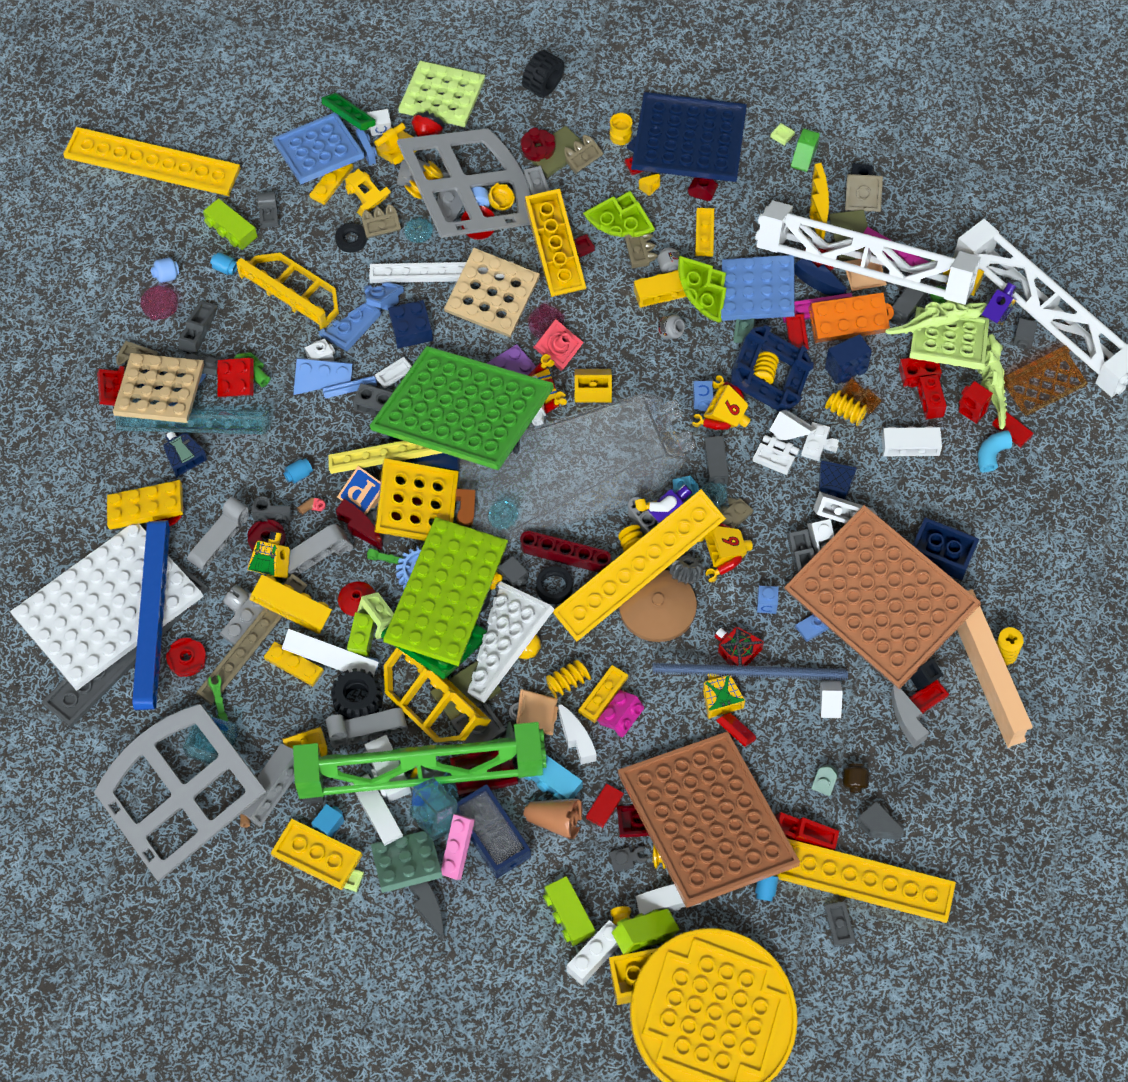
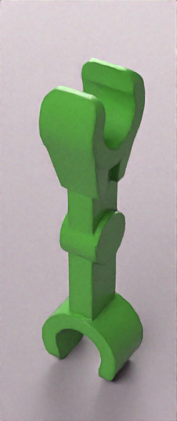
M368 549L367 558L375 561L381 560L398 564L399 558L403 559V557H396L392 554L379 553L375 549Z
M217 675V684H213L211 677H209L207 683L214 694V702L218 713L217 719L228 723L227 714L223 707V698L220 693L221 677Z

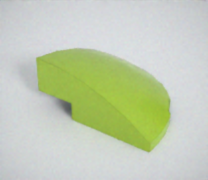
M631 191L618 198L613 196L583 213L585 218L595 228L612 236L625 237V235H631L632 237H638L655 231L654 226Z
M680 256L678 272L684 293L701 314L720 323L722 319L721 310L724 307L726 288L724 287L726 273L713 269L711 265Z

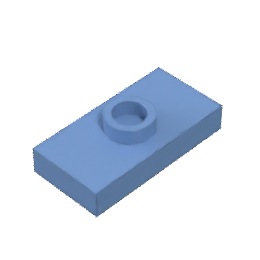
M811 615L795 626L806 642L829 629L814 615Z

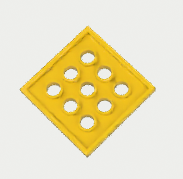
M384 458L375 532L425 541L431 529L429 519L437 517L453 523L458 471ZM398 476L403 477L405 484H398L395 478ZM421 480L424 487H416L414 481ZM439 483L442 486V490H434L433 484ZM393 495H401L403 502H396ZM412 498H419L422 505H414ZM431 501L439 502L440 508L434 509L431 506ZM391 513H399L401 520H394ZM410 516H417L420 522L418 524L412 523Z

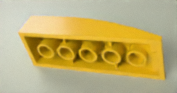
M560 189L525 196V207L551 297L586 289Z

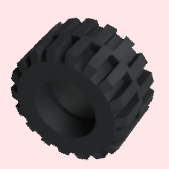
M545 49L540 50L531 58L524 70L522 77L523 87L538 97L545 98L559 84L564 72V61Z
M353 668L352 672L346 670L344 671L345 675L340 674L337 676L338 681L334 680V687H331L334 709L338 712V715L344 716L345 720L378 713V707H382L383 696L381 686L377 677H373V673L370 671L366 673L365 669L357 671V668ZM355 689H363L368 692L366 698L360 702H351L346 699L348 693Z

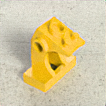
M359 169L350 173L345 178L347 194H356L363 204L357 211L361 217L364 210L371 211L388 198L391 193L387 186L379 191L371 182L370 176ZM364 184L369 191L364 194L358 186Z

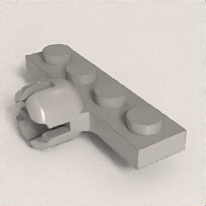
M234 585L223 599V603L232 609L235 615L221 631L220 635L233 645L236 644L265 608L251 601L252 593H248L239 585Z

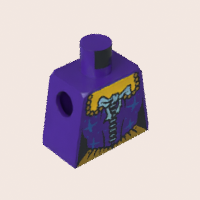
M1008 282L1003 291L997 289L981 315L997 324L1003 325L1017 301L1012 296L1018 287ZM1005 298V303L1001 305V300Z

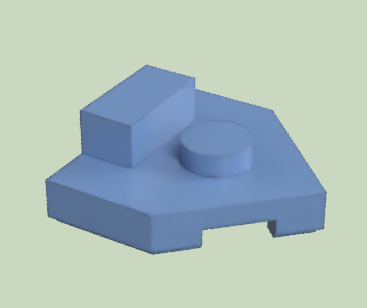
M391 282L382 283V286L373 288L371 285L364 287L367 305L388 310L389 307L399 303L398 296L404 292L403 286Z

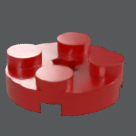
M191 638L176 640L172 643L170 650L166 654V661L170 670L179 677L195 675L206 665L207 655L204 646L199 641L197 642ZM186 653L188 654V656L192 655L191 658L187 661L182 660L184 658V654Z

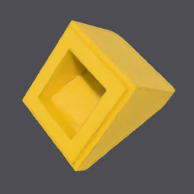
M660 174L639 179V189L648 196L660 187Z

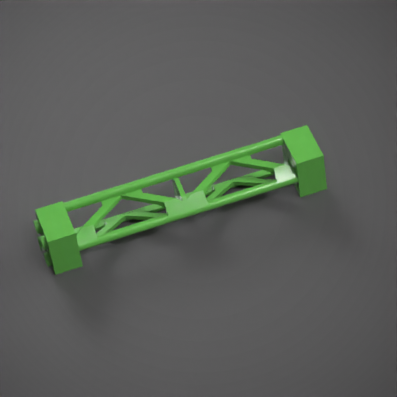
M538 722L514 724L515 738H500L491 741L453 745L406 747L391 751L349 755L334 754L322 757L318 743L293 745L295 786L299 799L343 793L509 777L542 776L543 768H547L543 729H539ZM499 751V754L494 759L470 770L442 764L436 760V756ZM517 754L518 769L487 772L488 769L512 759ZM395 760H400L401 763L397 768L373 779L345 774L337 768V766ZM417 765L418 779L390 782L389 779L405 773ZM422 766L451 773L452 776L423 778ZM323 775L329 778L352 782L354 785L323 788Z

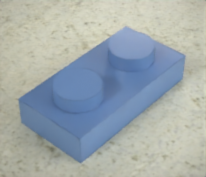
M356 129L357 141L368 164H375L377 152L375 147L370 145L369 134H365L364 130Z

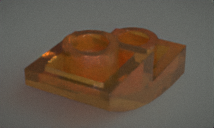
M852 378L841 389V396L846 393L848 394L847 400L854 397V404L858 401H861L860 407L866 404V413L871 414L882 401L871 390H864Z

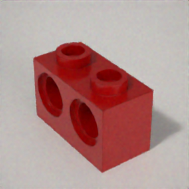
M913 358L900 360L899 372L903 387H917L919 378L938 375L940 381L942 371L939 363Z
M938 375L920 377L917 391L925 419L944 417L947 405Z
M974 381L970 386L967 385L961 393L963 397L958 403L960 405L958 412L977 424L988 411L993 393Z

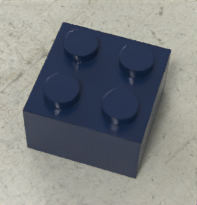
M424 300L388 308L397 349L433 341L432 329Z
M861 334L828 349L825 369L836 384L840 382L846 383L851 377L866 373L872 350Z

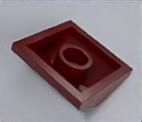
M634 805L617 806L620 838L649 836Z

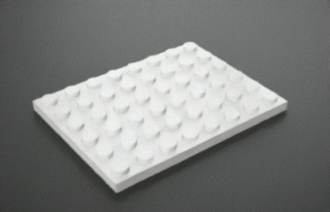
M140 524L127 526L10 611L13 617L76 691L137 646L146 531ZM169 556L163 626L204 597L202 592Z

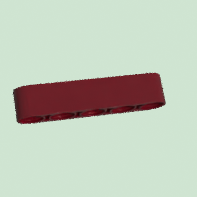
M525 531L520 536V548L523 553L597 573L601 572L611 563L610 553L602 549L533 531ZM528 541L533 542L532 544H525ZM545 546H550L551 548H550V549H544L543 547H545ZM563 551H568V552H570V553H568V554H563V553H561V552H563ZM581 556H587L588 558L582 559V558H580V557H581ZM603 560L606 561V563L601 564L599 563V561Z

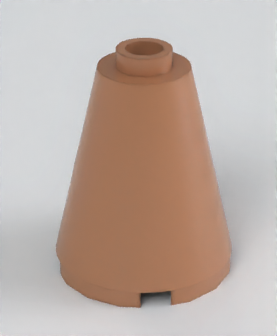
M576 798L531 801L524 808V817L534 825L567 839H575L580 829L576 825L578 820H582V802Z

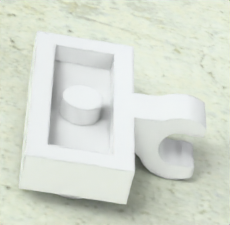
M812 422L811 425L817 430L814 433L808 434L801 456L820 461L823 449L837 452L839 440L834 438L827 439L830 432L829 426Z

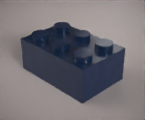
M925 517L913 546L946 574L963 580L979 539Z

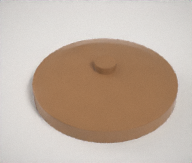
M663 570L619 607V613L624 625L637 637L652 642H665L681 636L689 629L696 615L697 602L695 593L689 583L686 585L684 582L678 583L677 579L672 578L670 571Z

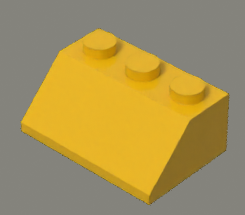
M658 948L609 957L617 1005L631 1002L636 978L647 959Z

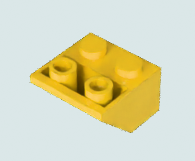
M575 369V402H612V369Z

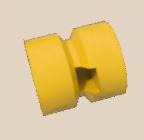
M617 113L610 119V139L614 144L625 145L632 139V118L628 114Z

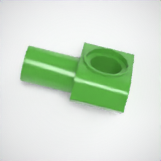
M251 352L237 354L234 359L253 358L254 381L261 387L269 383L270 377L261 370L264 364Z

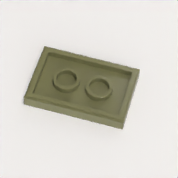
M567 126L552 134L555 137V152L549 159H540L538 162L531 161L536 167L541 166L543 174L547 178L567 165L564 153L565 147L575 152L574 141L584 145Z
M864 210L832 213L828 217L830 225L864 233L868 227ZM832 233L834 242L850 239V237ZM865 247L855 251L864 253ZM843 254L838 255L839 261L857 259Z
M478 661L449 679L475 705L481 701L472 697L468 693V688L472 682V674L477 669ZM498 685L485 702L501 692V688ZM436 688L430 691L431 696L438 704L443 697V692ZM450 701L443 710L450 721L462 714L455 708L456 704L453 701Z

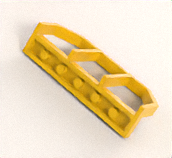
M281 253L257 255L250 261L240 258L236 262L240 278L246 277L265 289L268 296L274 295L291 306L294 313L299 311L319 324L321 330L325 329L339 314L336 288ZM278 260L289 266L277 279H273L267 272L255 267L257 263ZM295 270L314 282L302 296L298 295L292 288H287L282 284ZM319 286L333 295L334 309L327 317L322 307L315 306L308 299Z
M398 648L394 650L384 664L385 694L399 708H402L435 743L465 741L476 726L487 727L491 722V719L447 677L442 679ZM404 654V659L408 663L415 665L420 675L401 700L393 692L392 667L400 656ZM429 678L431 680L430 684L443 692V697L425 722H423L407 705L426 679ZM453 701L456 704L455 708L469 717V722L459 736L440 738L430 727L447 704Z

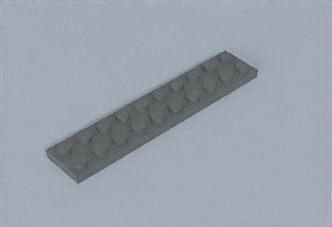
M178 565L204 595L208 591V587L182 566ZM190 606L189 608H187L185 611H183L181 614H179L177 617H175L173 620H171L169 623H167L165 626H163L162 636H163L192 606ZM137 646L77 691L65 678L41 702L42 705L68 727L72 728L135 664Z

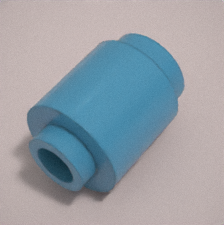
M221 252L212 256L210 262L212 269L226 275H234L237 271V261L234 258Z
M305 458L303 460L299 459L285 467L283 474L288 482L292 481L295 484L309 476L313 469Z
M774 875L758 881L755 893H757L756 899L773 901V897L776 896L779 877Z

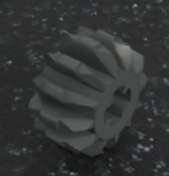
M688 554L680 556L670 566L672 578L677 579L678 583L684 582L685 585L698 582L703 571V565L700 563V560L695 559L694 556H688Z

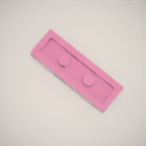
M453 814L441 867L442 875L455 880H461L475 819Z

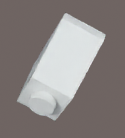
M786 409L779 412L769 431L774 433V436L779 440H788L814 433L817 429Z

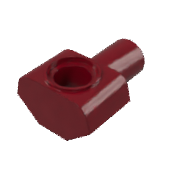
M695 177L688 188V193L691 197L711 201L718 184L714 179Z

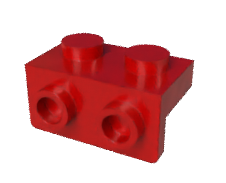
M120 366L118 371L98 370L99 404L115 406L124 377V366Z

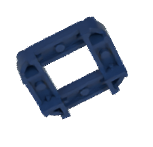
M764 325L763 327L753 328L742 341L732 367L731 383L741 391L777 411L786 409L789 411L801 401V393L809 371L813 369L814 362H811L809 355L806 353L808 350L802 345L800 348H797L771 333V327ZM761 349L774 353L779 360L790 365L782 390L753 375L755 371L753 368Z

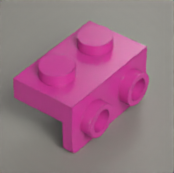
M619 690L597 721L600 725L615 730L623 738L644 710V706L636 695Z

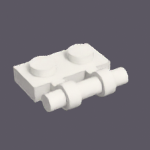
M765 435L762 442L768 445L760 443L753 457V462L788 475L795 461V457L790 455V453L797 456L800 449L794 447L792 443L779 441L775 436ZM774 447H777V448L782 449V450H784V451L782 452V451H780V450L775 449Z

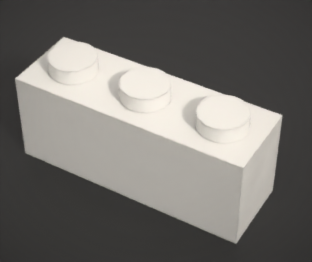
M909 426L906 428H884L882 433L883 456H940L942 449L940 427L927 426L925 428H915Z
M819 492L813 510L817 515L846 524L863 505ZM867 507V508L870 509L874 514L877 515V513L875 512L874 509Z
M387 735L364 744L366 751L363 753L391 751L393 748ZM398 760L371 763L373 766L371 773L373 778L397 768L400 763ZM402 773V774H400V775H398V776H396V777H393V778H391V779H389V780H390V782H391V781H401V780H407V779H406L405 774ZM410 787L379 790L383 798L387 797L388 802L411 793Z
M610 920L567 964V973L582 986L619 947L611 933L617 926Z

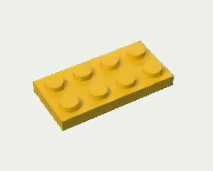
M180 480L107 495V526L110 530L183 515V490Z
M292 818L271 851L273 857L340 890H343L363 856L362 852Z

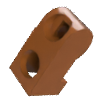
M456 489L455 501H460L457 523L469 527L473 523L475 490Z

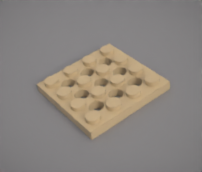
M473 248L444 307V311L511 338L540 278V274ZM485 267L488 269V272L480 274L478 270ZM497 274L504 275V279L501 281L496 280L494 277ZM517 280L521 282V285L513 287L511 283ZM473 283L481 285L479 289H472L470 286ZM490 289H495L497 294L489 296L487 292ZM506 296H512L514 300L510 303H507L504 301V298ZM466 298L473 299V303L470 305L464 304L463 301ZM486 304L490 309L488 311H481L480 306ZM499 311H504L506 316L499 318L496 314Z
M131 353L113 409L114 416L188 423L204 368L203 360ZM143 370H150L147 373H141ZM160 372H168L165 375H159ZM180 373L186 374L183 377H177ZM139 384H145L142 388L136 387ZM157 386H163L160 390L155 389ZM175 388H182L178 392L173 391ZM136 398L141 399L136 403L132 402ZM154 400L159 401L156 404H150ZM172 402H176V403H177V404L174 405V406H169V404L172 403Z

